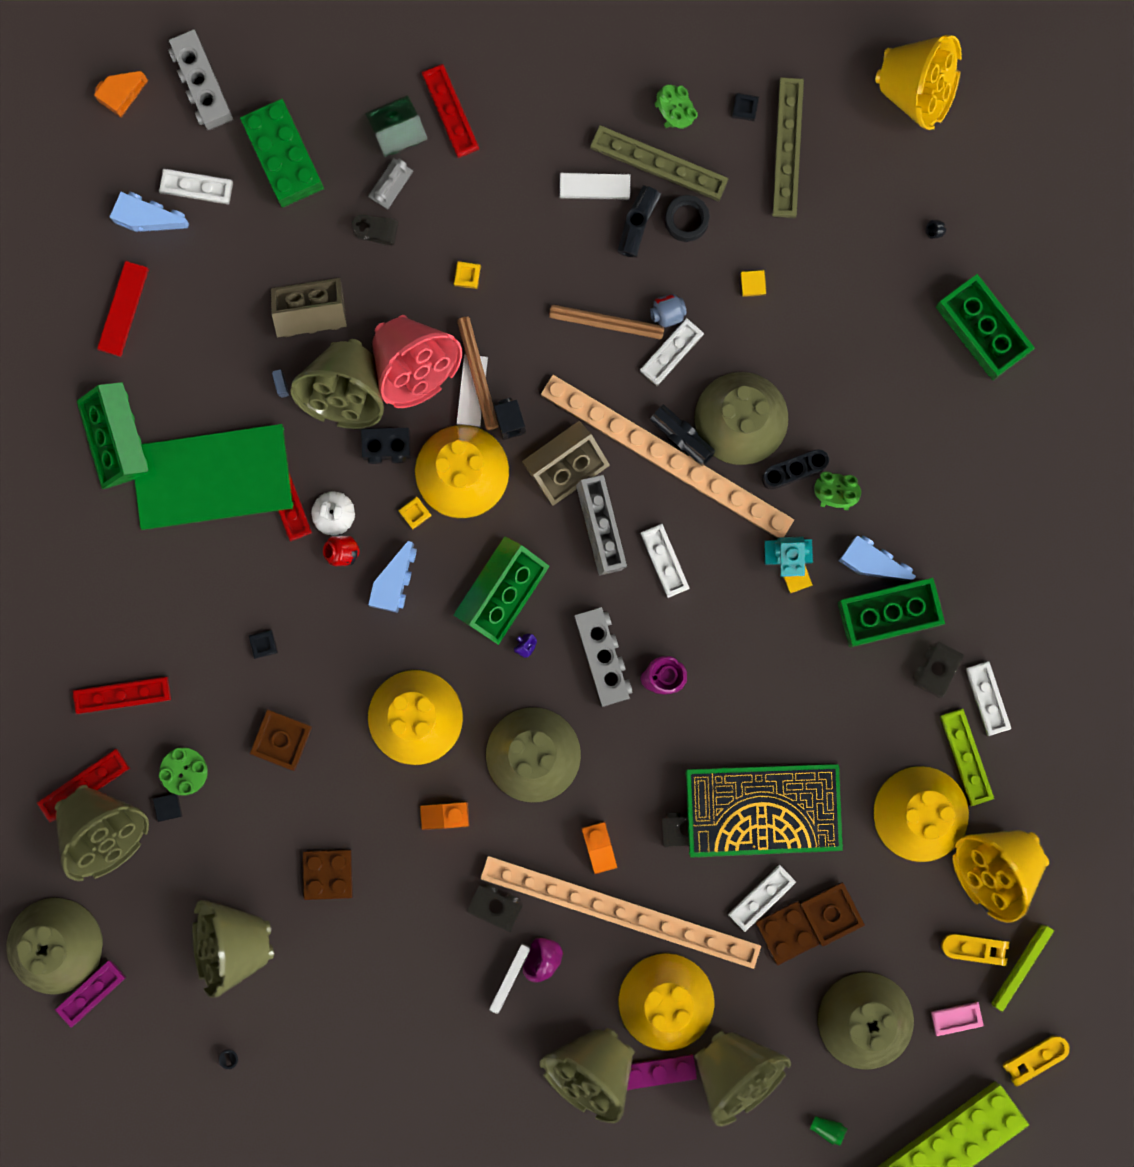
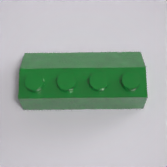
M123 382L98 385L78 399V408L102 489L138 479L147 473L148 462L144 457L141 438L137 433L135 418L131 412L128 394L125 391Z
M504 536L453 616L499 645L550 566L521 544Z

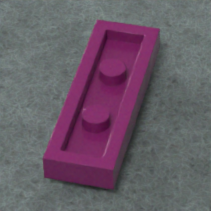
M109 960L55 1011L72 1028L127 977Z
M693 1054L632 1063L627 1090L697 1079Z

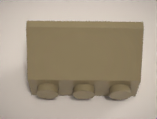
M340 278L271 288V310L277 337H291L296 334L315 333L328 329L337 330L341 327H347Z
M580 421L522 461L552 506L577 489L576 484L580 480L592 478L610 466L592 434Z

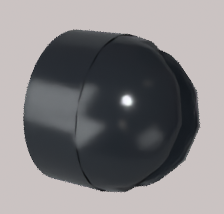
M930 220L926 225L927 236L930 239L943 237L947 231L944 227L945 223L940 220Z
M228 1049L220 1053L218 1061L222 1068L230 1070L237 1065L238 1056L233 1050ZM226 1053H229L231 1065L226 1064Z

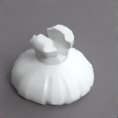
M329 491L320 495L312 507L313 523L319 531L326 535L337 536L343 534L347 529H350L355 519L354 504L348 496L340 492Z

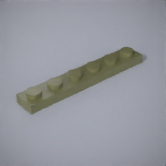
M780 78L772 217L796 218L804 79Z
M599 126L591 144L592 150L716 201H720L729 179L603 126Z

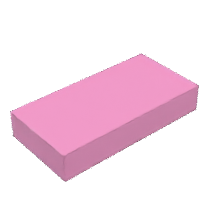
M978 1002L931 1011L936 1036L984 1026Z

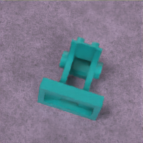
M779 537L777 540L764 541L765 565H780L781 577L805 576V564L813 563L812 539Z

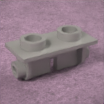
M393 158L368 197L389 209L413 170L408 168L407 164L401 159L397 161Z

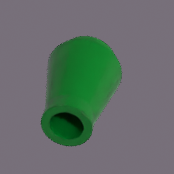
M815 1116L810 1129L833 1146L834 1144L840 1146L848 1128L842 1126L843 1123Z

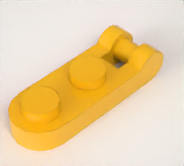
M949 934L942 940L941 949L946 956L953 959L1006 966L1007 958H1005L1006 949H1009V942ZM991 947L996 948V956H990Z
M1051 1036L1015 1058L1003 1063V1067L1006 1072L1009 1071L1011 1074V1081L1014 1086H1019L1064 1060L1069 1054L1070 1047L1064 1038ZM1024 1064L1027 1069L1023 1073L1018 1069V1066Z

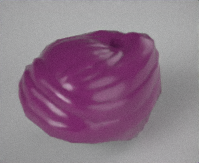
M660 656L649 663L647 669L641 674L640 680L642 685L649 691L663 695L673 694L683 689L687 683V670L676 658Z
M546 938L534 939L523 966V974L528 981L542 982L554 974L563 956L560 944Z

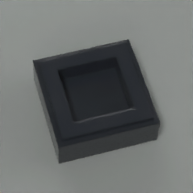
M736 93L732 118L755 121L759 97Z
M273 630L249 636L254 659L278 653Z
M177 794L153 799L158 822L183 817Z

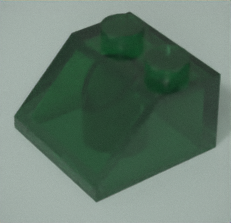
M408 95L365 113L384 157L395 155L409 146L419 145L423 140L427 139L419 115Z

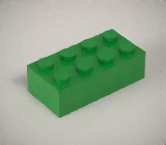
M283 98L240 117L282 208L324 189Z
M978 274L942 299L936 306V309L992 381L1035 349Z
M934 578L851 597L838 602L849 648L945 624Z

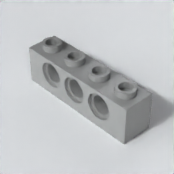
M195 29L170 39L169 42L172 48L168 49L173 62L178 61L181 69L177 70L182 83L187 82L190 90H187L186 94L191 104L196 103L198 111L195 112L199 124H205L207 130H211L234 120ZM190 56L196 57V59H195V61H194L193 63H191V64H186V63H185V60H186L188 57H190ZM196 78H205L202 84H194ZM213 98L211 105H203L205 99Z
M604 475L582 479L576 484L598 574L600 576L621 571L627 567Z
M601 607L575 615L576 624L601 706L605 707L630 699L629 694L633 692L629 679L624 680L622 671L626 669L622 656L617 658L615 648L619 646L615 634L610 635L608 626L612 625L608 611L603 612ZM601 628L604 632L603 639L599 641L592 639L590 635L591 630ZM606 650L611 654V660L608 663H601L598 660L597 655L600 651ZM608 673L616 674L618 677L617 684L608 686L604 681L605 675Z

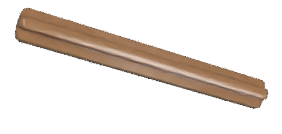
M552 305L549 313L550 318L656 339H662L664 327L660 325L558 305Z
M468 316L461 317L457 322L486 429L493 430L498 428V422L471 321Z

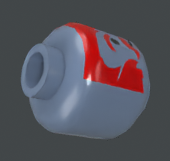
M675 294L656 298L653 302V308L650 309L653 322H658L664 328L681 323L687 313L683 299L681 297L678 298Z

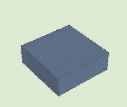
M281 369L273 371L272 375L277 394L281 398L289 396L284 373Z

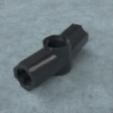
M645 185L641 188L631 210L626 216L617 253L630 258H637L646 224L661 196V193L656 189ZM632 217H639L643 222L635 226L630 222V219Z
M664 404L650 418V421L667 435V439L678 450L685 451L701 466L707 464L714 455L715 450L698 436L697 431L686 421H681Z

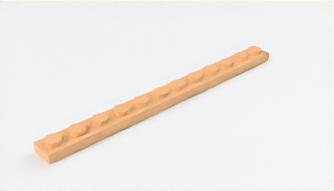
M552 375L542 391L541 396L776 538L784 537L792 525L793 518L708 467L701 466L690 456L555 375Z
M488 856L481 876L482 880L752 969L755 968L761 945Z

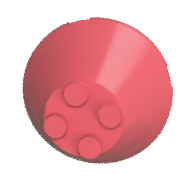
M401 315L387 323L382 322L374 330L376 334L372 341L378 388L384 402L392 404L395 408L412 407L430 399L442 390L440 385L448 377L453 378L460 366L462 347L454 336L408 319L406 315Z

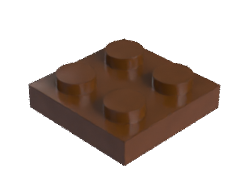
M267 710L250 754L296 771L312 726Z
M352 850L303 852L304 900L353 898Z
M843 882L800 903L822 947L865 926Z
M798 900L755 922L777 966L820 944Z

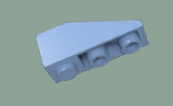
M121 192L110 215L114 223L135 232L183 229L189 226L183 213L173 209L171 212L163 209V205L155 201H150V203L142 201V197L133 192L128 194Z
M857 535L839 559V562L859 575L907 582L913 581L916 577L912 574L913 569L902 562L899 565L892 560L894 557L892 554L884 549L879 551L873 547L874 542L863 535L861 538Z
M407 541L374 581L368 604L370 607L398 613L399 608L403 609L406 595L403 594L404 585L408 586L411 578V572L408 571L410 562L414 563L417 549L413 548V542Z

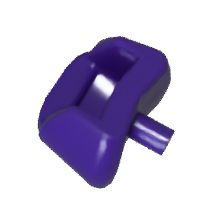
M531 633L523 635L522 638L520 636L516 638L519 643L514 648V652L524 658L531 655L537 643V639Z

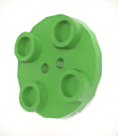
M666 85L657 93V101L654 104L667 120L664 123L665 128L671 126L672 128L684 129L690 126L693 120L697 118V111L693 108L685 87Z
M823 472L820 478L816 480L814 492L821 501V507H825L827 504L832 507L849 510V507L859 502L861 496V489L857 484L858 479L853 475L844 476Z
M177 748L169 752L161 763L159 778L163 785L170 792L177 795H190L197 792L204 785L208 776L207 764L204 758L197 751L189 748Z

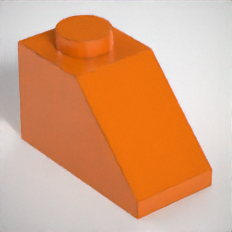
M141 71L108 76L105 81H101L97 85L94 96L99 103L119 117H122L148 82V79Z
M468 802L420 806L422 830L470 826Z
M605 822L583 827L582 831L594 874L618 868Z

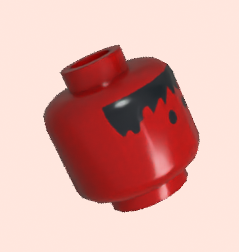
M332 536L323 546V556L332 566L353 565L360 552L359 546L351 536Z

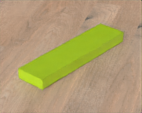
M964 709L941 715L940 719L970 806L993 800L994 796Z
M1043 924L1040 925L991 1002L992 1006L1002 1012L1004 1011L1053 934V929Z

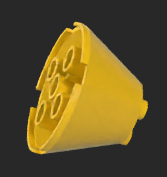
M943 35L895 48H887L884 53L882 68L876 73V83L880 84L881 92L924 129L932 130L935 128L933 125L936 122L941 123L953 102L960 78V72L956 71L957 59H962L960 42L955 36Z
M455 425L438 431L426 441L417 457L415 476L422 497L434 510L452 518H469L489 511L498 503L508 484L509 465L505 451L491 434L478 427Z
M421 670L401 672L387 679L375 692L368 711L370 733L379 749L391 759L409 765L427 764L445 755L456 743L463 723L462 706L454 689L441 677Z
M910 767L892 775L880 788L873 808L874 825L881 841L894 854L911 861H933L949 854L956 848L955 844L963 838L968 826L969 810L962 789L949 775L931 767Z
M1021 830L967 835L955 844L957 848L956 853L953 855V865L956 875L968 896L976 905L981 903L989 910L987 914L999 921L1015 922L1022 918L1028 910L1045 868L1049 865V859L1039 844L1038 836L1033 832L1026 833Z
M656 954L638 962L623 980L619 993V1011L625 1027L640 1043L657 1050H677L692 1044L709 1026L714 1012V993L708 977L694 962L677 954Z

